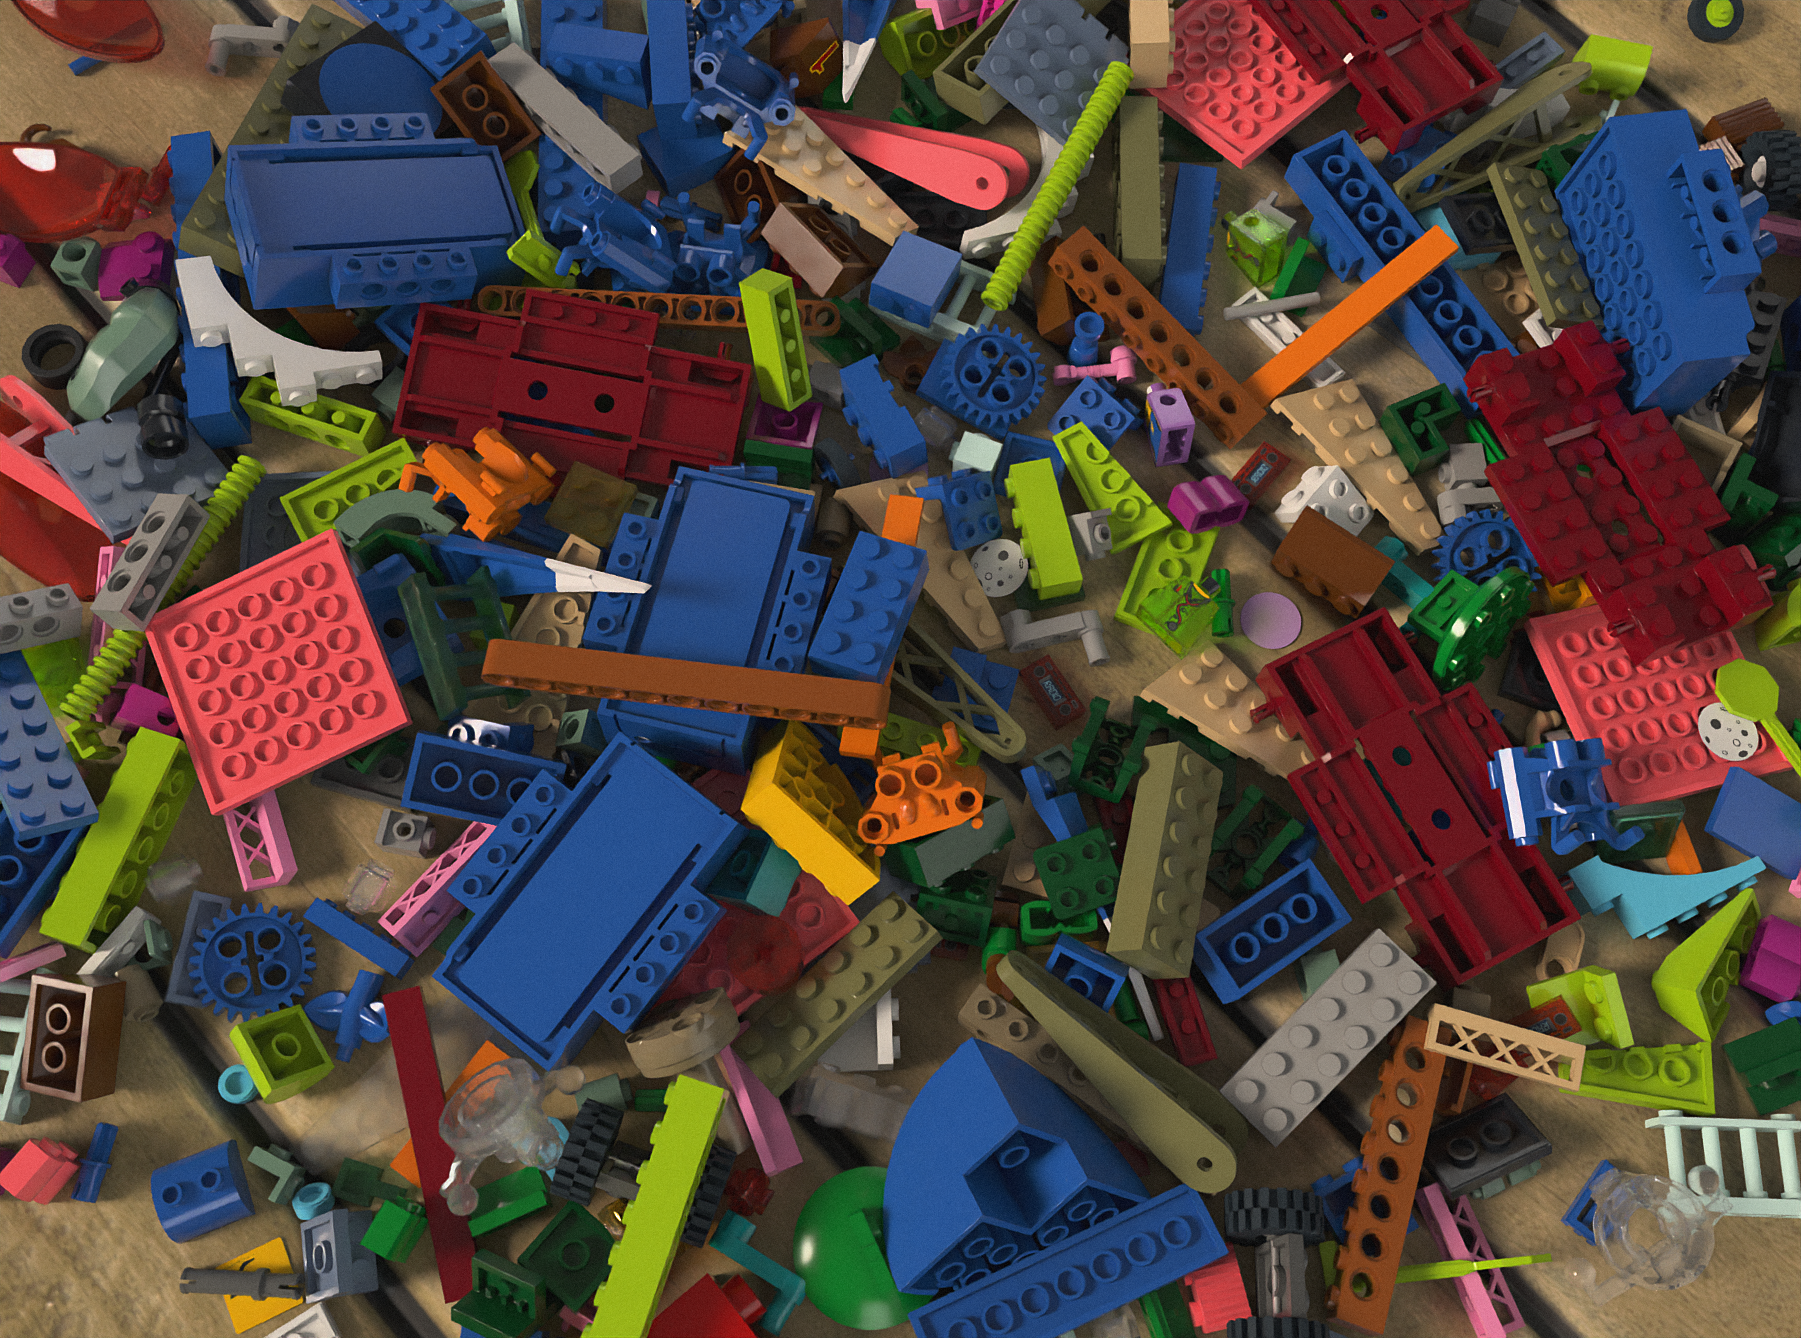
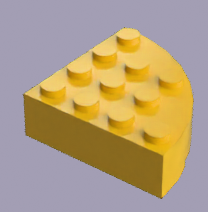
M782 719L761 737L741 810L749 822L756 826L759 825L771 836L772 841L777 847L788 851L805 872L813 874L824 884L826 890L832 896L839 897L849 906L880 881V858L874 853L875 847H871L870 843H865L858 834V821L864 809L837 763L830 766L819 752L823 745L801 721Z

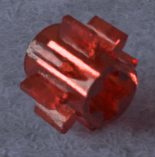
M751 1167L747 1168L744 1173L736 1169L723 1193L729 1196L728 1206L734 1213L742 1217H750L754 1212L760 1216L764 1213L775 1191L769 1189V1177L762 1170Z

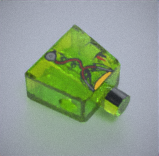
M1251 209L1241 216L1234 211L1228 212L1221 220V226L1228 232L1226 253L1254 287L1259 288L1280 275L1283 268L1288 233L1257 209Z
M1181 576L1141 601L1135 616L1182 660L1188 655L1214 620L1219 607L1212 599L1221 592V588L1216 580L1209 576L1198 585L1187 576Z

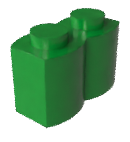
M1044 900L1032 901L1023 905L1018 918L1020 944L1031 948H1043L1056 943L1062 932L1086 944L1093 940L1098 928L1096 908L1060 920L1055 917L1050 902Z
M399 1195L395 1201L386 1199L360 1244L387 1260L406 1263L429 1224L428 1217L424 1216L426 1207Z

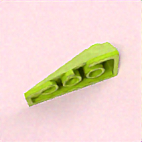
M919 8L887 20L878 38L882 54L900 75L912 69L919 79H926L933 76L932 72L973 34L978 16L947 29L936 30L932 8Z
M1745 888L1665 958L1659 970H1656L1652 975L1651 988L1656 994L1660 1008L1705 1042L1711 1041L1713 1043L1727 1018L1731 1005L1724 1001L1730 984L1738 986L1741 974L1738 972L1740 954L1749 953L1761 918L1760 908L1752 888Z

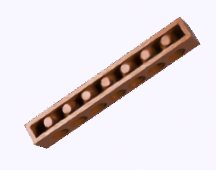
M1084 225L1057 247L1048 262L1055 274L1064 279L1076 292L1077 296L1102 317L1104 324L1108 325L1122 339L1125 346L1132 349L1144 361L1146 367L1154 372L1167 385L1168 389L1179 388L1182 390L1192 414L1214 433L1218 441L1231 449L1268 414Z
M1411 1015L1402 1018L1387 1035L1386 1043L1391 1047L1388 1059L1385 1058L1382 1061L1378 1072V1080L1382 1081L1380 1093L1374 1096L1369 1110V1116L1373 1117L1371 1130L1365 1133L1360 1148L1361 1154H1364L1363 1167L1356 1170L1352 1180L1351 1190L1356 1192L1353 1206H1349L1344 1214L1342 1229L1346 1230L1343 1246L1339 1245L1335 1252L1333 1268L1337 1269L1334 1285L1330 1284L1328 1286L1323 1302L1324 1308L1328 1309L1325 1320L1370 1337L1383 1335L1446 1060V1055L1424 1049L1429 1022ZM1439 1026L1436 1043L1449 1046L1452 1030ZM1406 1052L1416 1057L1418 1069L1411 1067L1407 1063ZM1398 1088H1402L1408 1093L1410 1097L1409 1105H1405L1399 1100L1397 1095ZM1390 1124L1395 1125L1400 1130V1143L1391 1138L1388 1130ZM1381 1161L1391 1166L1393 1171L1391 1180L1386 1179L1381 1174ZM1373 1198L1380 1201L1383 1205L1384 1215L1382 1219L1375 1216L1371 1210ZM1364 1236L1371 1239L1375 1245L1373 1257L1366 1255L1362 1249L1361 1244ZM1355 1275L1361 1277L1366 1284V1293L1363 1297L1357 1295L1353 1289L1352 1281Z

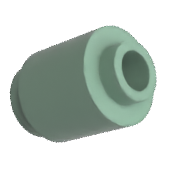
M618 1073L582 1084V1089L574 1091L579 1111L587 1098L622 1111L628 1110L627 1101L634 1099L628 1078L621 1079Z

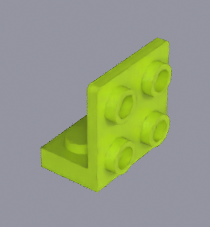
M1590 965L1527 985L1526 991L1533 1017L1536 1019L1535 1023L1549 1017L1557 1031L1549 1034V1036L1554 1037L1555 1034L1561 1033L1556 1038L1584 1046L1600 1041L1620 1049L1634 1045L1615 972L1596 965ZM1557 1013L1565 1014L1567 1017L1566 1024H1556L1554 1016ZM1568 1026L1572 1027L1571 1031L1563 1033L1562 1030Z

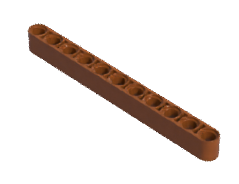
M500 285L484 287L477 297L478 307L485 314L519 321L522 313V304L528 288L618 306L631 302L635 304V309L653 312L657 305L666 304L668 305V313L660 319L659 329L748 333L742 297ZM501 296V307L491 311L489 309L490 301L494 297ZM796 299L797 309L802 314L800 319L802 336L828 337L838 332L841 326V317L836 305L828 301ZM700 306L702 312L699 318L695 320L686 318L685 314L689 307ZM731 307L735 310L734 317L730 321H720L718 315L721 309ZM831 312L835 319L831 325L821 326L817 323L819 314Z
M505 639L489 641L481 674L483 681L502 687L870 730L886 728L891 689L888 686L874 682Z

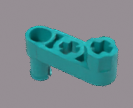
M1385 536L1374 547L1395 561L1381 584L1409 607L1414 609L1425 597L1427 598L1434 591V587L1403 563L1408 557V552L1400 540L1395 537ZM1407 622L1399 628L1402 635L1413 631L1415 635L1412 638L1417 636L1418 640L1423 632Z
M728 1209L707 1244L775 1286L773 1290L776 1293L768 1305L767 1311L757 1324L779 1337L796 1304L800 1306L806 1296L804 1292L805 1280L747 1245L757 1226Z

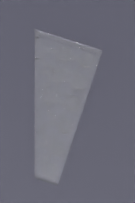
M450 991L428 1011L445 1093L487 1039H490L518 1061V1064L511 1072L535 1062ZM393 1047L288 1148L313 1176L319 1177L360 1155L362 1151L396 1136L398 1132L409 1127Z

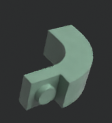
M397 489L371 495L355 503L333 522L342 542L350 548L357 545L380 527L402 533H426L447 537L452 533L462 536L460 524L455 518L446 513L442 501L436 503L432 499L434 495L419 490L404 492Z

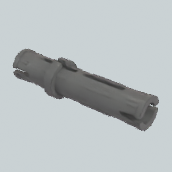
M186 1267L182 1272L180 1280L196 1281L180 1283V1291L183 1294L252 1296V1299L255 1301H263L267 1297L299 1300L303 1294L304 1287L291 1286H296L297 1283H305L303 1273H271L269 1268H258L256 1272Z

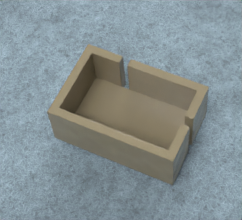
M1677 415L1672 423L1673 429L1715 494H1717L1727 471L1743 443ZM1634 493L1633 496L1640 503V513L1647 523L1654 525V522Z

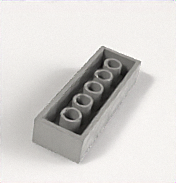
M1378 928L1219 1088V1091L1277 1147L1437 982Z

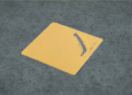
M281 1237L215 1268V1270L256 1272L258 1268H269L271 1273L294 1274ZM223 1295L237 1334L303 1303L302 1296L299 1300L267 1297L263 1301H255L252 1299V1296Z

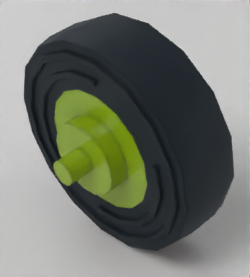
M1692 0L1687 14L1689 28L1695 37L1703 42L1716 43L1726 40L1739 30L1744 18V7L1742 0Z

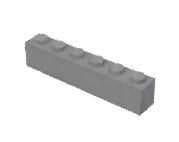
M513 42L488 59L535 125L597 182L618 194L643 175L640 161L642 156L637 147L632 143H626L614 126L611 124L606 125L590 105L585 106L578 99L570 87L565 88L559 83L550 69H544L540 66L530 51H524Z

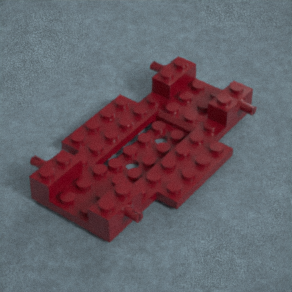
M1248 0L1317 85L1344 72L1362 94L1356 112L1367 124L1366 127L1355 131V140L1362 144L1364 141L1375 136L1380 139L1392 155L1417 143L1425 126L1461 108L1468 116L1492 103L1504 80L1503 76L1497 71L1496 63L1493 64V60H1488L1451 18V16L1468 8L1471 0H1332L1338 2L1346 11L1347 20L1351 23H1356L1365 34L1364 39L1368 44L1360 38L1329 0ZM1371 10H1384L1387 13V18L1377 19L1372 16Z
M528 288L520 321L470 311L472 299L458 300L457 308L420 303L392 433L398 438L404 437L406 442L420 444L425 450L434 442H438L440 445L446 444L451 449H462L465 453H468L469 449L475 450L476 444L473 442V438L482 428L488 427L490 430L494 428L532 464L534 462L531 460V457L538 452L557 470L553 476H547L555 485L553 492L547 497L548 499L616 512L624 495L627 480L659 485L663 491L667 492L669 485L673 484L679 466L709 472V465L733 466L745 406L749 407L755 374L751 364L730 361L732 344L727 343L725 345V342H720L717 358L656 347L655 343L661 319L659 313ZM514 356H515V357H520V358H525V359H531V360L546 362V363H552V364L567 366V367H573V368L588 370V371H594V372H599V373H604V374H609V375H614V376H620V377H625V378H630V379H635V380H641V381H644V382H643V383L634 382V381H629V380H624V379H619V378H613V377H608V376H603V375H598V374H592V373H587V372H582V371H577V370H571V369H566V368H561V367H556V366H550V365H545V364H540V363H535V362H529V361L514 359ZM536 382H542L548 388L547 395L541 400H534L529 395L530 387ZM609 395L614 399V407L610 412L601 413L596 409L595 402L600 396ZM501 413L545 420L550 423L572 425L582 429H593L613 433L617 436L624 435L632 437L631 442H620L505 420L501 418Z
M1589 320L1563 329L1553 344L1513 357L1506 347L1478 356L1463 380L1468 387L1467 398H1470L1469 401L1471 403L1477 402L1510 457L1489 464L1483 472L1550 585L1555 587L1582 577L1609 622L1607 631H1613L1609 635L1613 638H1619L1635 667L1753 623L1774 606L1762 587L1761 582L1775 578L1776 570H1771L1773 568L1771 564H1766L1753 570L1736 545L1720 551L1716 550L1705 532L1725 525L1731 517L1661 408L1656 407L1631 416L1614 389L1626 375L1615 355L1629 351V342L1625 343L1627 341L1626 338L1610 343L1606 342L1594 322ZM1601 440L1606 445L1607 449L1609 450L1617 465L1621 469L1622 473L1626 477L1630 486L1634 490L1635 494L1639 498L1640 502L1642 503L1650 518L1654 522L1655 526L1659 530L1660 534L1664 538V540L1661 542L1662 546L1657 540L1658 532L1656 528L1650 524H1647L1644 517L1640 513L1639 501L1634 496L1629 495L1624 485L1622 484L1621 472L1618 469L1612 467L1609 461L1607 460L1606 456L1604 455L1605 447L1602 444V442H1600ZM1577 465L1588 466L1593 472V478L1588 479L1580 476L1577 472ZM1619 521L1625 524L1628 529V535L1623 536L1615 533L1612 529V522Z
M1383 607L1266 664L1255 680L1264 693L1267 703L1251 709L1250 715L1251 718L1255 716L1253 719L1255 723H1259L1274 715L1280 720L1291 739L1301 734L1316 760L1287 775L1288 781L1362 905L1392 889L1395 890L1413 922L1404 927L1416 946L1417 955L1411 957V959L1422 969L1426 967L1432 973L1444 993L1580 920L1582 917L1566 894L1567 891L1574 888L1573 882L1563 887L1561 886V884L1569 881L1571 878L1563 875L1557 879L1536 845L1516 847L1515 840H1509L1501 790H1491L1486 762L1495 761V751L1514 747L1472 682L1441 696L1411 649L1412 646L1418 644L1417 636L1412 638L1415 635L1413 631L1402 635L1387 609ZM1358 740L1360 742L1365 758L1371 761L1382 778L1384 789L1391 793L1402 811L1403 820L1412 827L1421 842L1422 851L1431 858L1435 866L1431 867L1428 861L1424 862L1356 751L1357 745L1354 741ZM1398 747L1408 750L1411 755L1410 765L1401 766L1397 764L1392 757L1393 750ZM1441 810L1449 815L1451 824L1448 829H1439L1433 824L1432 814L1434 811Z

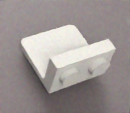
M1338 465L1314 466L1308 469L1302 475V481L1294 490L1288 492L1282 498V504L1274 512L1281 523H1295L1303 509L1308 505L1356 537L1374 515V511L1367 505L1366 500Z
M891 989L818 1058V1068L821 1072L893 1070V1059H900V1036H892V1021H899L898 998H891Z

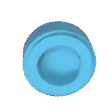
M242 1064L227 1068L220 1076L218 1082L220 1095L226 1101L234 1104H245L251 1101L259 1092L245 1065Z
M322 1182L304 1186L295 1194L292 1200L296 1215L302 1220H310L329 1212L335 1203L331 1187Z

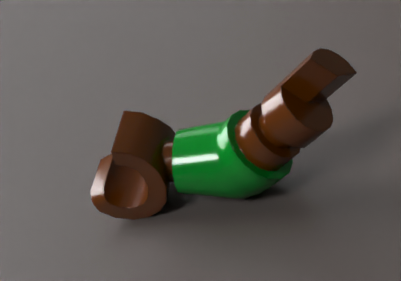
M996 890L989 926L993 927L988 928L985 945L982 950V969L986 974L988 989L993 993L1002 994L1009 1003L1013 999L1014 993L1000 979L996 966L1009 951H1017L1016 931L1012 929H1018L1020 899L1015 893Z

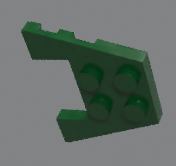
M1133 696L1131 726L1138 730L1144 714L1159 719V726L1156 732L1167 733V743L1182 742L1223 772L1217 811L1233 807L1236 803L1237 754L1198 732L1197 725L1182 716L1176 719L1168 714L1167 707L1153 701L1148 702L1140 696ZM1131 796L1134 804L1136 796Z

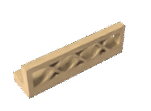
M1437 1003L1424 1008L1422 1020L1429 1022L1424 1043L1425 1050L1571 1092L1579 1091L1586 1046ZM1439 1026L1457 1033L1461 1041L1451 1047L1436 1043ZM1476 1038L1494 1043L1499 1052L1489 1058L1481 1056L1471 1040ZM1465 1045L1468 1051H1464L1458 1048ZM1515 1049L1532 1054L1537 1062L1528 1068L1520 1067L1516 1064L1509 1051ZM1500 1056H1503L1506 1062H1502L1495 1059L1499 1058ZM1553 1060L1571 1065L1569 1080L1556 1077L1547 1062ZM1538 1067H1541L1544 1073L1537 1072L1534 1070Z

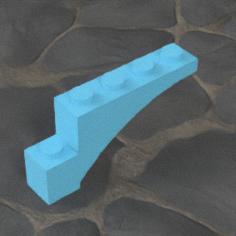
M1597 855L1564 873L1563 875H1567L1571 879L1561 884V886L1563 887L1573 882L1574 888L1567 891L1566 894L1580 916L1591 911L1594 917L1613 908L1632 939L1646 934L1650 940L1669 930L1666 925L1667 921L1676 918L1680 924L1699 913L1695 906L1705 902L1708 907H1711L1728 898L1725 890L1734 886L1739 892L1758 882L1754 875L1765 870L1766 866L1760 857L1756 856L1736 866L1714 872L1693 875H1659L1613 866L1602 862Z

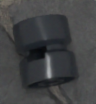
M164 394L151 395L142 399L138 403L136 410L138 424L141 427L140 439L143 452L149 457L161 460L182 456L188 451L190 445L182 402L176 397Z

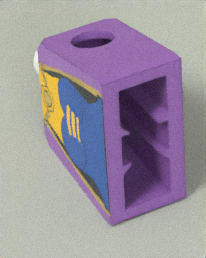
M1155 383L1147 389L1148 395L1144 413V426L1155 467L1188 462L1195 428L1194 418L1181 389H1167L1164 383Z

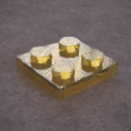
M575 461L549 507L544 520L550 526L569 534L572 533L579 538L608 549L619 529L624 512L627 513L639 491L634 484Z

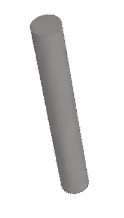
M1318 292L1227 307L1224 308L1223 315L1224 319L1228 321L1319 305L1320 295Z

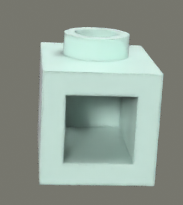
M965 431L961 442H954L949 455V460L953 461L952 471L964 468H971L972 473L990 471L991 478L993 479L1000 461L1003 444L991 440L984 434H973Z

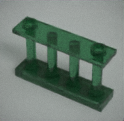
M488 565L481 566L467 579L466 584L432 587L428 583L425 572L412 573L397 587L440 721L455 718L468 707L467 701L505 695L509 709H513L532 696L528 689L502 687L489 683L467 687L461 684L456 668L484 664L487 649L453 653L450 651L446 634L483 630L487 644L493 639L513 640L497 593V584L494 578H492ZM472 597L478 616L442 620L439 617L435 602Z

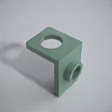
M151 919L144 920L148 952L153 958L148 962L140 963L134 955L128 961L127 966L139 964L142 970L149 971L173 964L171 955L173 940L169 930Z

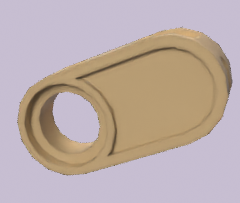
M1577 921L1542 940L1536 964V975L1539 981L1551 978L1547 971V966L1551 961L1560 963L1565 973L1578 970L1585 933Z

